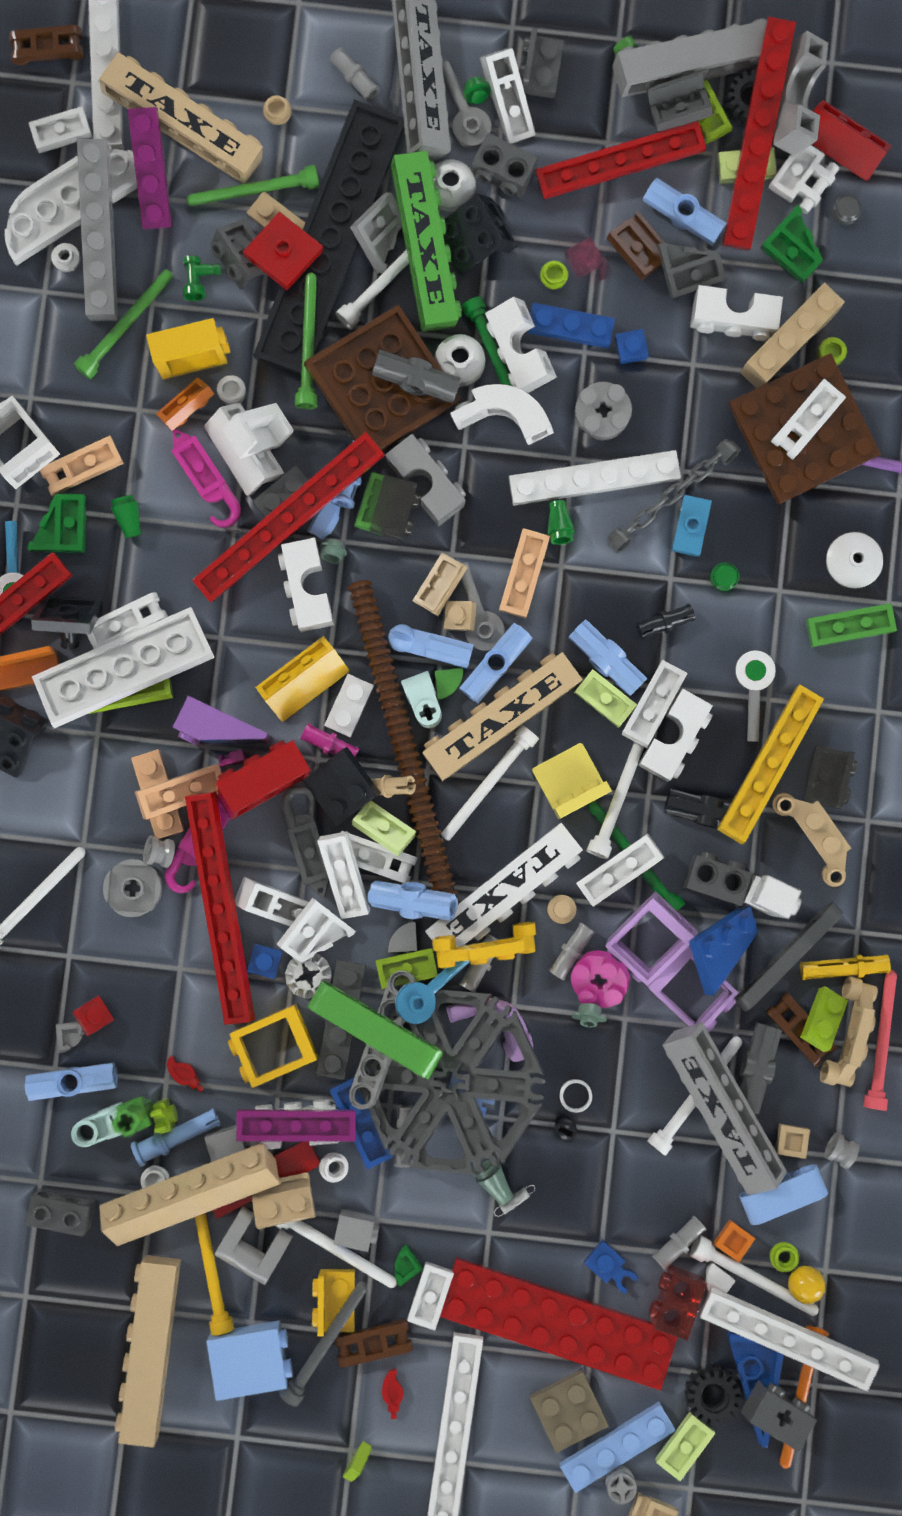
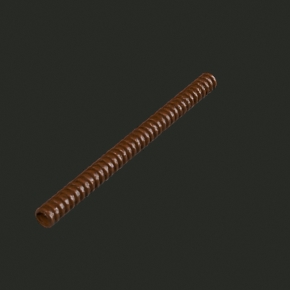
M360 580L350 584L347 589L348 592L352 593L350 600H354L352 607L356 609L355 617L359 618L357 625L361 626L359 632L364 636L361 639L363 643H366L364 650L368 651L366 657L367 660L371 661L368 665L369 668H373L371 675L376 679L373 681L374 685L378 686L376 689V693L380 694L378 701L383 704L380 708L381 711L385 712L383 719H387L385 726L390 730L388 736L392 737L390 744L394 745L392 751L393 754L397 755L395 762H399L397 769L402 773L400 777L412 776L415 779V782L407 783V785L416 784L414 793L405 794V797L408 796L409 798L407 805H411L409 812L414 816L411 820L416 823L414 830L418 831L419 834L416 838L421 841V844H419V848L423 849L421 856L426 859L423 862L424 866L427 865L428 867L426 874H430L431 877L428 881L433 885L431 890L455 894L456 897L458 890H454L456 883L455 881L452 882L451 877H453V873L449 872L451 865L447 864L446 860L449 858L448 855L445 856L444 854L446 847H442L444 840L439 836L441 829H437L439 822L435 821L434 817L437 815L436 812L432 811L434 804H430L432 797L427 793L429 786H425L427 779L426 777L423 778L422 774L425 772L424 769L420 768L422 761L418 760L420 754L415 750L417 743H413L415 736L410 732L413 730L412 726L408 725L410 718L406 717L408 711L403 707L406 703L405 700H401L403 693L398 689L401 685L396 682L398 675L394 674L396 668L391 664L394 660L393 657L389 656L391 650L387 649L389 642L384 638L387 635L386 632L382 631L384 624L380 623L382 617L377 613L379 607L375 606L377 599L373 597V594H375L374 589L370 588L372 581Z

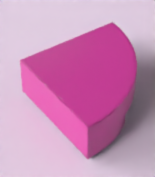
M241 749L218 757L220 768L240 764L247 760L246 752Z

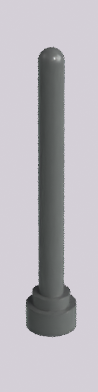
M359 1282L355 1286L296 1378L288 1380L287 1388L280 1390V1397L287 1404L297 1407L305 1397V1384L365 1295L367 1285L364 1282Z

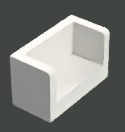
M277 403L235 414L222 431L241 459L280 447L293 433V428Z

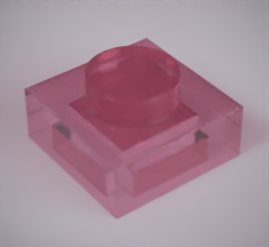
M591 237L566 250V256L578 278L604 264V260Z

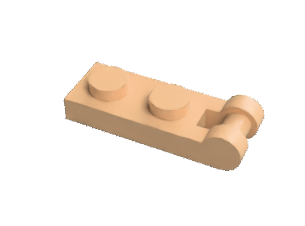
M108 436L47 464L40 470L43 479H47L49 483L48 490L51 496L54 497L55 494H63L68 489L124 464L112 437ZM60 471H64L66 477L59 480L57 474Z

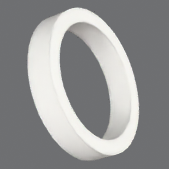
M572 1079L563 1084L559 1097L565 1109L578 1113L586 1110L591 1104L592 1091L586 1082ZM579 1083L588 1090V1101L581 1108H571L564 1102L563 1093L570 1084Z

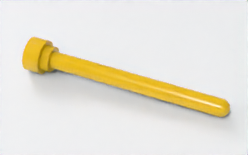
M206 1213L195 1216V1222L213 1315H211L212 1321L209 1322L211 1335L216 1336L233 1331L234 1324L232 1316H229L228 1311L224 1309Z

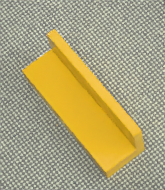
M322 636L255 688L283 722L345 676L349 669L335 649Z

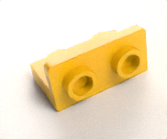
M320 1269L318 1279H313L312 1292L313 1297H318V1308H313L312 1327H318V1336H324V1333L354 1290L355 1269ZM355 1310L340 1332H354Z

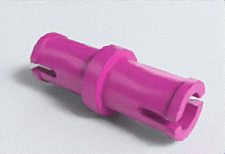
M310 723L307 724L300 740H304L322 749V753L326 755L328 753L335 755L345 747H348L355 757L359 751L358 747L336 738L337 734L332 732L330 735L312 726Z

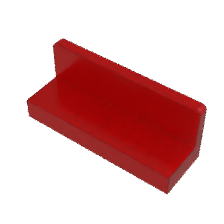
M822 100L813 111L820 115L818 140L811 145L865 181L869 180L892 145Z

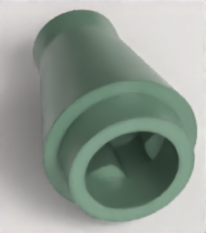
M491 1160L484 1162L485 1172L479 1173L475 1170L477 1173L476 1181L499 1205L508 1203L514 1195L509 1188L501 1165L493 1167Z

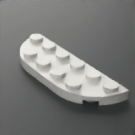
M109 146L112 203L114 204L137 189L133 151L128 150L127 152L112 149ZM78 156L29 186L12 204L9 210L10 216L7 222V229H5V241L8 252L16 266L81 225Z

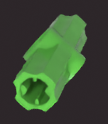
M139 1096L117 1106L116 1117L111 1123L115 1133H121L126 1137L152 1125L150 1111H153V1100Z

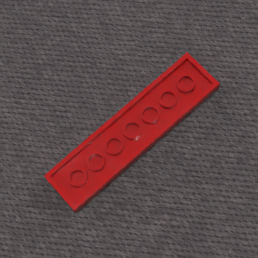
M459 1257L455 1258L452 1268L454 1274L440 1317L661 1391L679 1333L677 1330Z

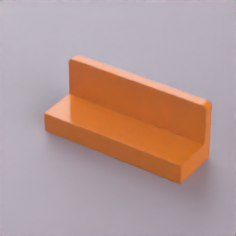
M51 646L0 656V692L34 685L32 676L61 664L58 650Z

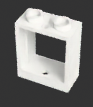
M11 396L0 403V434L22 418L37 437L35 441L4 464L0 459L1 475L17 489L59 456L60 453L18 401Z

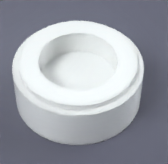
M228 375L219 381L217 393L223 403L231 405L241 403L244 400L246 388L239 377Z

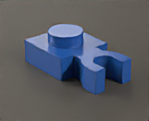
M603 1239L584 1260V1264L606 1284L611 1278L614 1279L617 1288L623 1294L628 1289L621 1283L622 1278L629 1276L634 1282L639 1278L633 1270L622 1267L625 1259Z

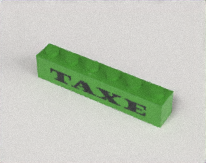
M428 151L394 155L391 170L421 331L427 332L454 328L459 320L458 318H461V305L459 300L455 301L453 290H456V278L453 272L450 273L448 262H451V251L449 245H445L443 234L446 233L444 217H440L438 206L441 205L439 189H434L433 178H435L433 160L429 161Z

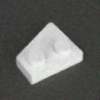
M312 898L278 941L277 945L297 961L303 963L314 957L317 952L325 951L332 947L333 942L344 936L350 937L356 931Z

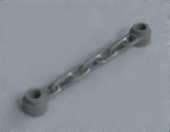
M723 440L715 448L717 454L710 460H703L690 470L689 477L681 484L675 483L664 491L660 496V501L653 507H646L632 518L631 525L626 529L622 530L619 527L611 532L607 537L609 546L616 554L622 552L633 541V537L630 535L633 531L645 528L656 518V512L662 507L671 506L685 494V489L690 484L700 482L713 471L714 465L718 461H721L724 465L730 463L740 453L741 448L734 441ZM705 464L704 467L708 470L697 478L698 473L694 472ZM676 488V492L679 494L669 501V497L666 495ZM647 512L650 518L640 525L641 522L637 519Z

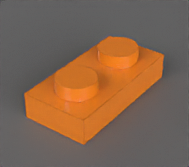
M197 377L158 411L156 415L173 431L176 427L185 424L193 412L204 407L208 403L209 398L214 395V392Z

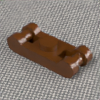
M77 25L15 30L9 33L10 44L13 46L11 60L15 65L22 66L28 64V62L64 58L80 60L84 57L83 47L80 45L82 31ZM67 39L69 41V44L61 45V40ZM27 43H31V48H24Z
M786 992L780 997L781 1001L775 1007L770 1006L765 1013L804 1054L807 1060L814 1067H817L822 1063L821 1059L828 1052L832 1054L837 1047L833 1043L831 1050L823 1052L818 1048L812 1050L809 1047L810 1043L800 1038L808 1014ZM790 1009L794 1016L787 1022L782 1015Z
M398 1319L391 1323L354 1332L339 1333L334 1340V1345L339 1350V1356H337L339 1367H348L411 1352L413 1345L411 1339H408L407 1330L409 1329L407 1319ZM395 1334L397 1342L388 1344L387 1336ZM357 1343L359 1351L351 1352L350 1344Z

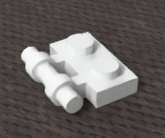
M810 145L796 156L792 154L789 156L768 188L789 203H792L797 195L800 196L803 201L799 207H801L803 214H808L810 209L816 207L821 200L820 195L825 188L830 187L834 182V175L839 170V167L833 162H830L827 168L820 165L819 163L825 154ZM811 175L817 179L812 188L805 184Z

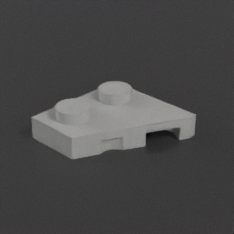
M384 193L350 226L376 273H384L388 265L385 264L388 251L394 249L397 233L402 226L399 207L392 193Z

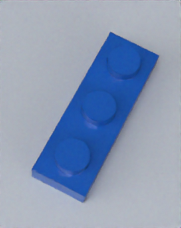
M532 303L530 316L535 327L529 329L527 333L609 349L615 318Z
M353 1077L330 1088L329 1091L338 1110H356V1140L354 1143L368 1170L394 1157V1155L389 1154L390 1147L388 1150H385L369 1110L357 1109L351 1104L349 1093L355 1078ZM359 1089L357 1092V1100L361 1104H366L363 1095Z

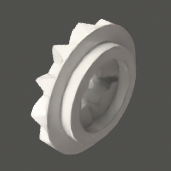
M317 953L314 957L303 963L293 958L285 971L287 986L293 994L304 999L313 997L321 981L329 984L331 982L332 974L329 963ZM303 963L309 971L320 970L312 978L314 987L307 980L297 981V978H300L304 973Z

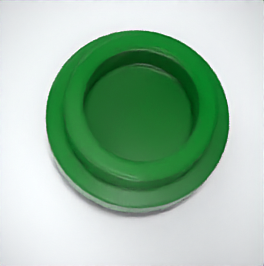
M473 77L464 85L463 95L470 104L483 103L491 93L490 84L483 77Z

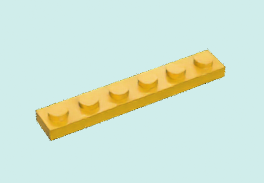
M800 684L795 688L718 826V831L741 845L746 842L824 698Z

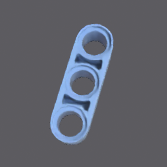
M814 1164L787 1173L777 1189L747 1195L746 1191L739 1195L749 1223L757 1225L826 1197L828 1191L818 1166Z

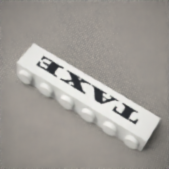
M562 823L558 824L461 901L456 910L455 917L451 921L439 919L427 928L425 932L431 940L438 936L455 935L456 947L465 946L474 937L477 941L491 931L488 926L497 919L501 923L513 913L511 907L520 901L522 905L536 895L533 891L541 883L546 887L558 877L556 871L565 865L569 869L581 859L578 854L583 849Z

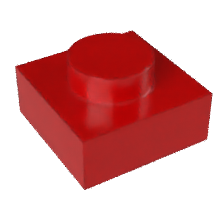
M100 996L95 997L72 1012L87 1037L114 1020Z

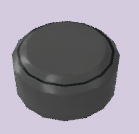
M852 195L841 196L833 206L832 216L838 224L843 226L851 225L859 218L862 212V205Z

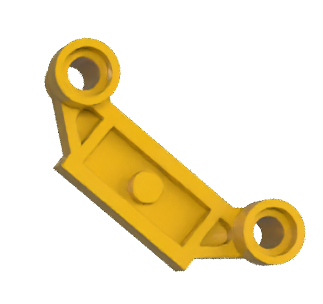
M535 922L516 923L512 925L514 935L512 938L456 947L455 935L432 938L433 951L437 953L438 968L455 966V961H470L471 965L488 963V958L497 957L498 960H509L515 958V953L536 952L534 935L537 934Z

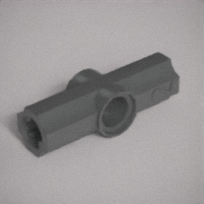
M379 350L371 374L399 384L402 390L410 394L423 395L425 393L453 403L461 379L460 377L432 368V365L426 360L415 357L406 359L383 350Z
M756 1022L749 1051L744 1054L741 1062L739 1088L753 1113L759 1115L766 1087L774 1077L776 1060L774 1058L782 1030Z

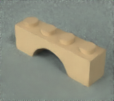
M824 282L746 362L740 373L756 388L769 383L805 343L837 314L845 301Z

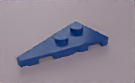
M728 1330V1340L746 1401L758 1380L767 1386L770 1382L778 1386L784 1354ZM753 1425L758 1443L762 1447L768 1448L770 1434Z

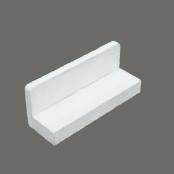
M241 403L220 407L204 425V428L243 491L249 496L263 483L279 479L284 472L270 450L239 458L222 431L235 414L245 411Z

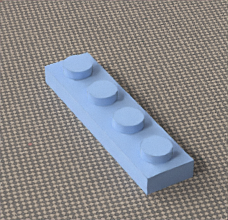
M658 1401L559 1463L560 1468L574 1492L577 1493L675 1432V1427Z

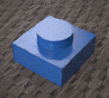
M643 329L615 334L614 339L620 365L648 359L649 354Z
M255 943L247 972L276 979L283 951Z

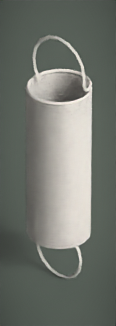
M523 1187L514 1194L508 1203L499 1206L506 1215L528 1199L531 1193H528L526 1188Z

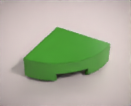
M463 668L435 671L438 700L449 697L457 690L462 681Z

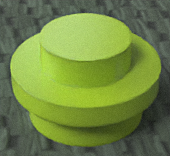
M559 261L547 262L540 272L541 282L549 289H560L566 284L568 279L566 266Z

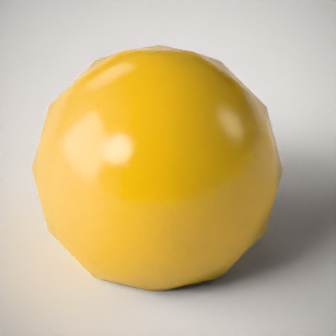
M800 1266L793 1270L789 1276L788 1288L792 1297L798 1302L813 1304L819 1301L825 1293V1280L819 1270L814 1267Z

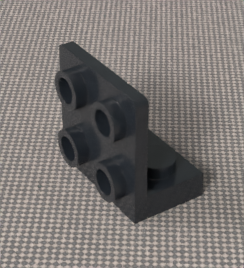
M477 194L444 219L446 225V233L443 234L444 243L450 247L451 260L459 274L464 275L496 250L510 253L518 247L494 199L491 197Z

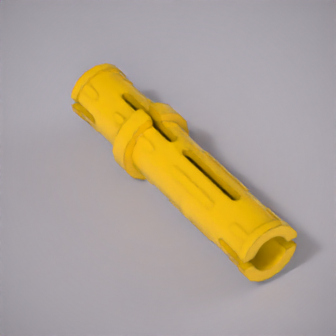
M860 954L854 955V958L800 962L802 980L854 975L857 978H862L866 974L890 973L891 970L890 959L887 954L863 957Z

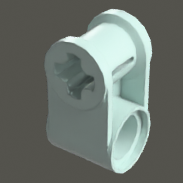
M428 671L401 680L409 704H411L419 724L428 729L438 726L442 719V713ZM426 708L436 711L432 714L433 719L430 721L426 717L421 718L425 714L424 709Z
M122 1102L108 1106L76 1123L71 1132L74 1143L80 1147H88L103 1140H109L122 1135L121 1133H115L111 1124L116 1117V1107L121 1105ZM86 1124L92 1127L94 1131L93 1138L87 1139L82 1136L80 1131L82 1125Z

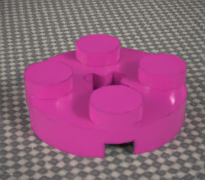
M591 951L584 954L577 961L571 973V984L578 995L579 1001L582 1004H596L601 1008L620 1004L630 985V975L626 965L622 961L619 963L616 959L612 958V954L606 951ZM596 974H600L601 978L606 979L607 982L604 984L597 983L595 981Z

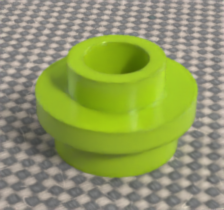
M779 1242L772 1247L769 1258L776 1270L790 1272L797 1267L799 1253L791 1243ZM782 1252H788V1258L785 1261L779 1260V1255Z

